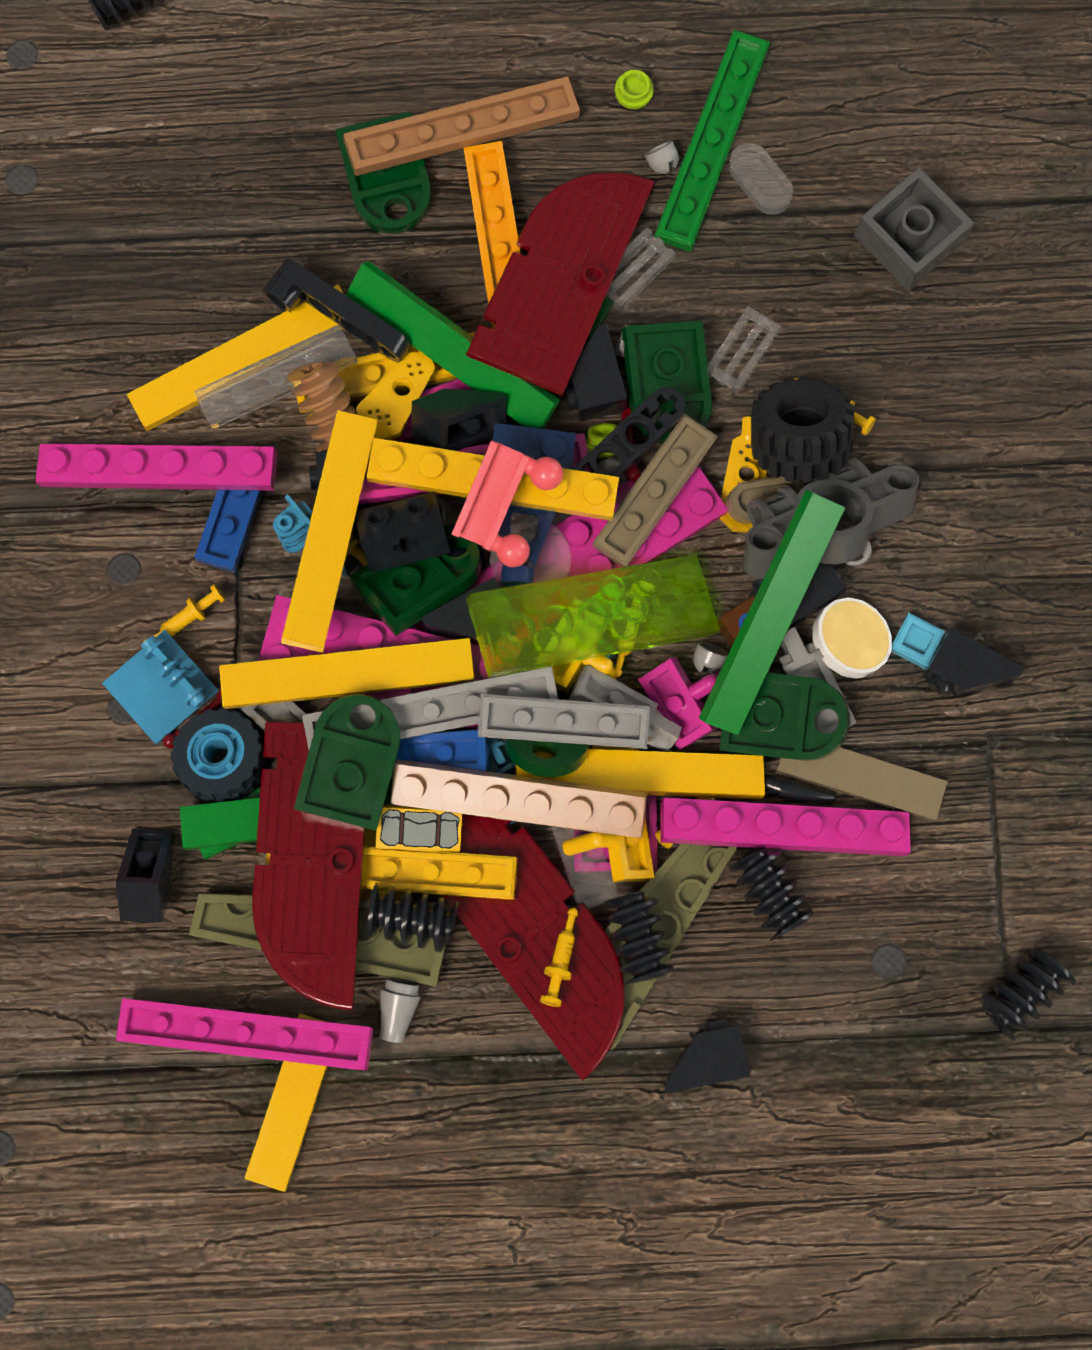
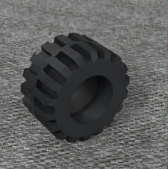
M802 377V379L794 380V378L784 379L783 383L775 382L769 385V390H762L758 394V399L753 401L751 412L752 456L754 460H758V466L762 470H769V475L776 478L782 476L785 477V481L794 482L795 479L802 480V482H812L813 478L822 480L828 478L829 472L834 474L842 469V464H847L850 460V453H852L854 405L850 404L851 398L847 393H841V388L837 385H828L827 381L822 379L817 381L810 380V377Z

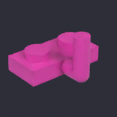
M677 657L665 661L638 680L648 698L658 703L657 710L663 717L682 727L680 735L675 742L678 750H681L717 729V727L700 720L699 715L704 707L701 698L711 692L719 673L707 675L692 684Z

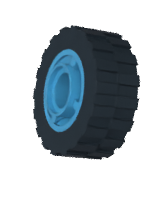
M220 708L219 710L208 709L204 710V713L192 716L187 724L181 726L178 736L174 737L172 743L174 745L173 751H171V760L174 763L172 768L179 778L178 780L197 799L201 798L205 803L209 804L212 802L242 800V797L246 794L250 795L255 790L254 787L258 782L261 783L262 769H267L268 765L266 758H263V738L248 718L245 719L241 713L237 711L230 712L225 708ZM228 750L227 756L223 761L211 763L213 756L218 751Z

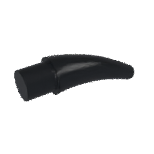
M768 775L765 783L766 792L778 795L782 799L803 802H834L836 800L834 793L812 789L788 779L782 780Z

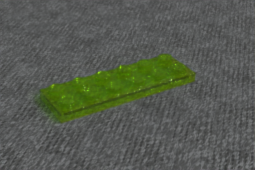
M697 554L471 593L466 599L488 678L713 636L720 630Z

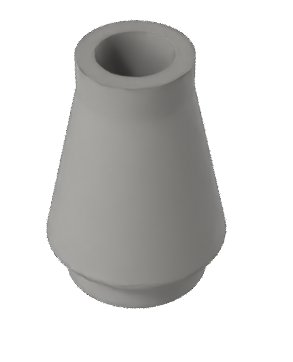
M386 978L385 987L380 988V1039L394 1043H404L405 1034L421 999V995L418 994V983Z

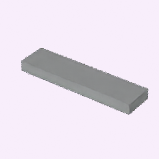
M480 694L477 736L647 749L650 706Z

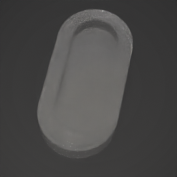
M745 143L738 146L732 152L729 170L731 176L761 212L769 215L784 212L789 207L793 196V186L790 180L761 146L754 143Z

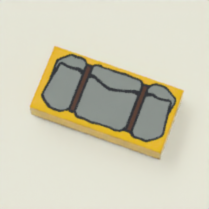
M384 804L376 831V848L460 853L462 814Z

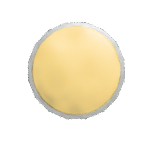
M849 597L834 600L818 613L813 624V643L816 650L820 649L824 656L822 660L828 668L841 676L857 679L873 674L887 662L892 651V635L886 620L876 608L863 600Z

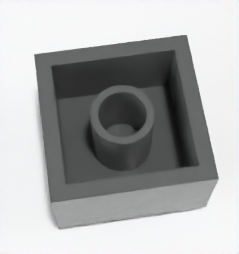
M918 167L860 218L854 237L909 291L966 241L974 222Z

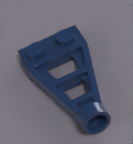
M495 423L493 441L526 454L535 460L541 457H552L561 464L562 468L572 469L576 433ZM510 505L498 532L499 536L504 537L511 534V515L513 513L537 516L538 524L533 540L528 542L530 547L529 558L519 567H507L503 564L500 585L513 590H530L533 588L535 566L557 512Z

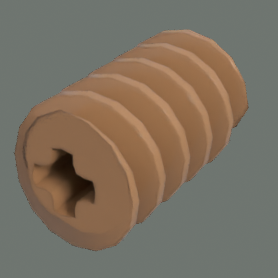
M331 361L309 363L294 369L287 375L289 382L301 381V384L292 390L294 396H307L305 400L299 403V409L301 411L313 410V413L304 419L306 425H319L310 433L311 438L315 440L325 439L316 447L318 452L328 451L337 410L356 414L354 407L349 405L351 400L349 394L343 391L344 381L341 377L337 376L339 372L338 366Z

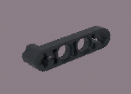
M286 259L262 290L263 294L274 305L290 313L300 300H303L396 363L401 362L412 347L410 341L395 328L291 259Z
M669 387L659 388L653 392L571 470L587 472L584 469L588 467L591 473L620 478L678 424L685 408L684 398L680 392ZM661 400L663 403H667L671 400L674 402L672 409L674 415L668 412L663 413L656 421V426L660 427L659 430H656L650 419L658 411V401ZM646 412L649 418L642 414ZM640 425L644 427L648 432V440L642 445H634L628 442L625 431L630 426ZM605 452L613 453L619 459L620 465L613 472H603L596 464L597 457Z

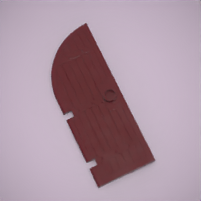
M605 172L577 177L550 191L531 212L516 243L518 247L529 251L527 256L512 252L483 315L485 320L495 323L494 329L479 325L466 352V356L563 396L655 181L632 174Z
M265 722L263 758H277V768L262 769L256 853L270 854L269 865H255L252 913L256 935L262 951L272 968L290 987L306 998L322 1005L342 1010H353L365 828L294 809L309 753L304 723Z
M462 814L460 853L518 858L515 900L442 895V897L451 908L456 901L459 902L457 917L583 1081L598 1067L609 1052L623 1017L625 985H623V973L619 971L621 963L619 957L616 956V949L604 928L584 902L575 907L578 911V917L575 918L572 930L575 942L567 970L572 973L571 980L561 981L557 997L562 1001L561 1007H552L541 1003L540 998L542 995L547 996L551 977L544 974V969L547 966L551 967L558 936L562 931H565L569 916L567 914L569 908L564 901L575 894V891L525 827L512 835L506 828L512 822L511 820Z

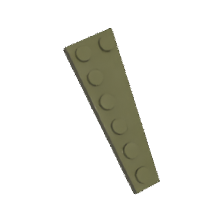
M680 844L654 874L655 878L650 879L639 891L645 892V896L655 897L659 900V903L648 910L649 913L661 914L663 917L661 921L652 926L653 930L666 931L667 935L656 942V946L670 948V953L660 959V963L666 964L737 847ZM611 923L605 931L617 950L626 943L625 941L612 939V933L621 928L622 925ZM619 957L621 966L629 961V958ZM623 974L624 983L633 978V975ZM657 978L625 985L623 1017L617 1036L610 1048L611 1051L618 1044Z
M198 894L189 932L190 936L262 951L254 927L252 896ZM361 900L356 971L437 987L445 947L441 953L436 952L434 941L431 938L424 949L419 948L417 935H414L408 945H404L401 943L400 931L397 932L391 941H387L384 937L383 927H381L375 937L368 936L366 916L370 900ZM429 902V907L433 908L436 903ZM445 903V909L449 912L451 907L448 903Z

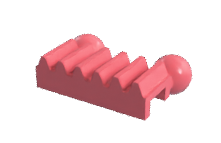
M492 440L452 535L463 537L483 546V548L489 551L496 552L502 564L514 568L523 565L529 558V544L525 538L517 534H509L504 537L497 534L521 478L525 473L530 475L532 483L537 488L552 490L561 483L563 468L552 457H541L535 460L526 454Z

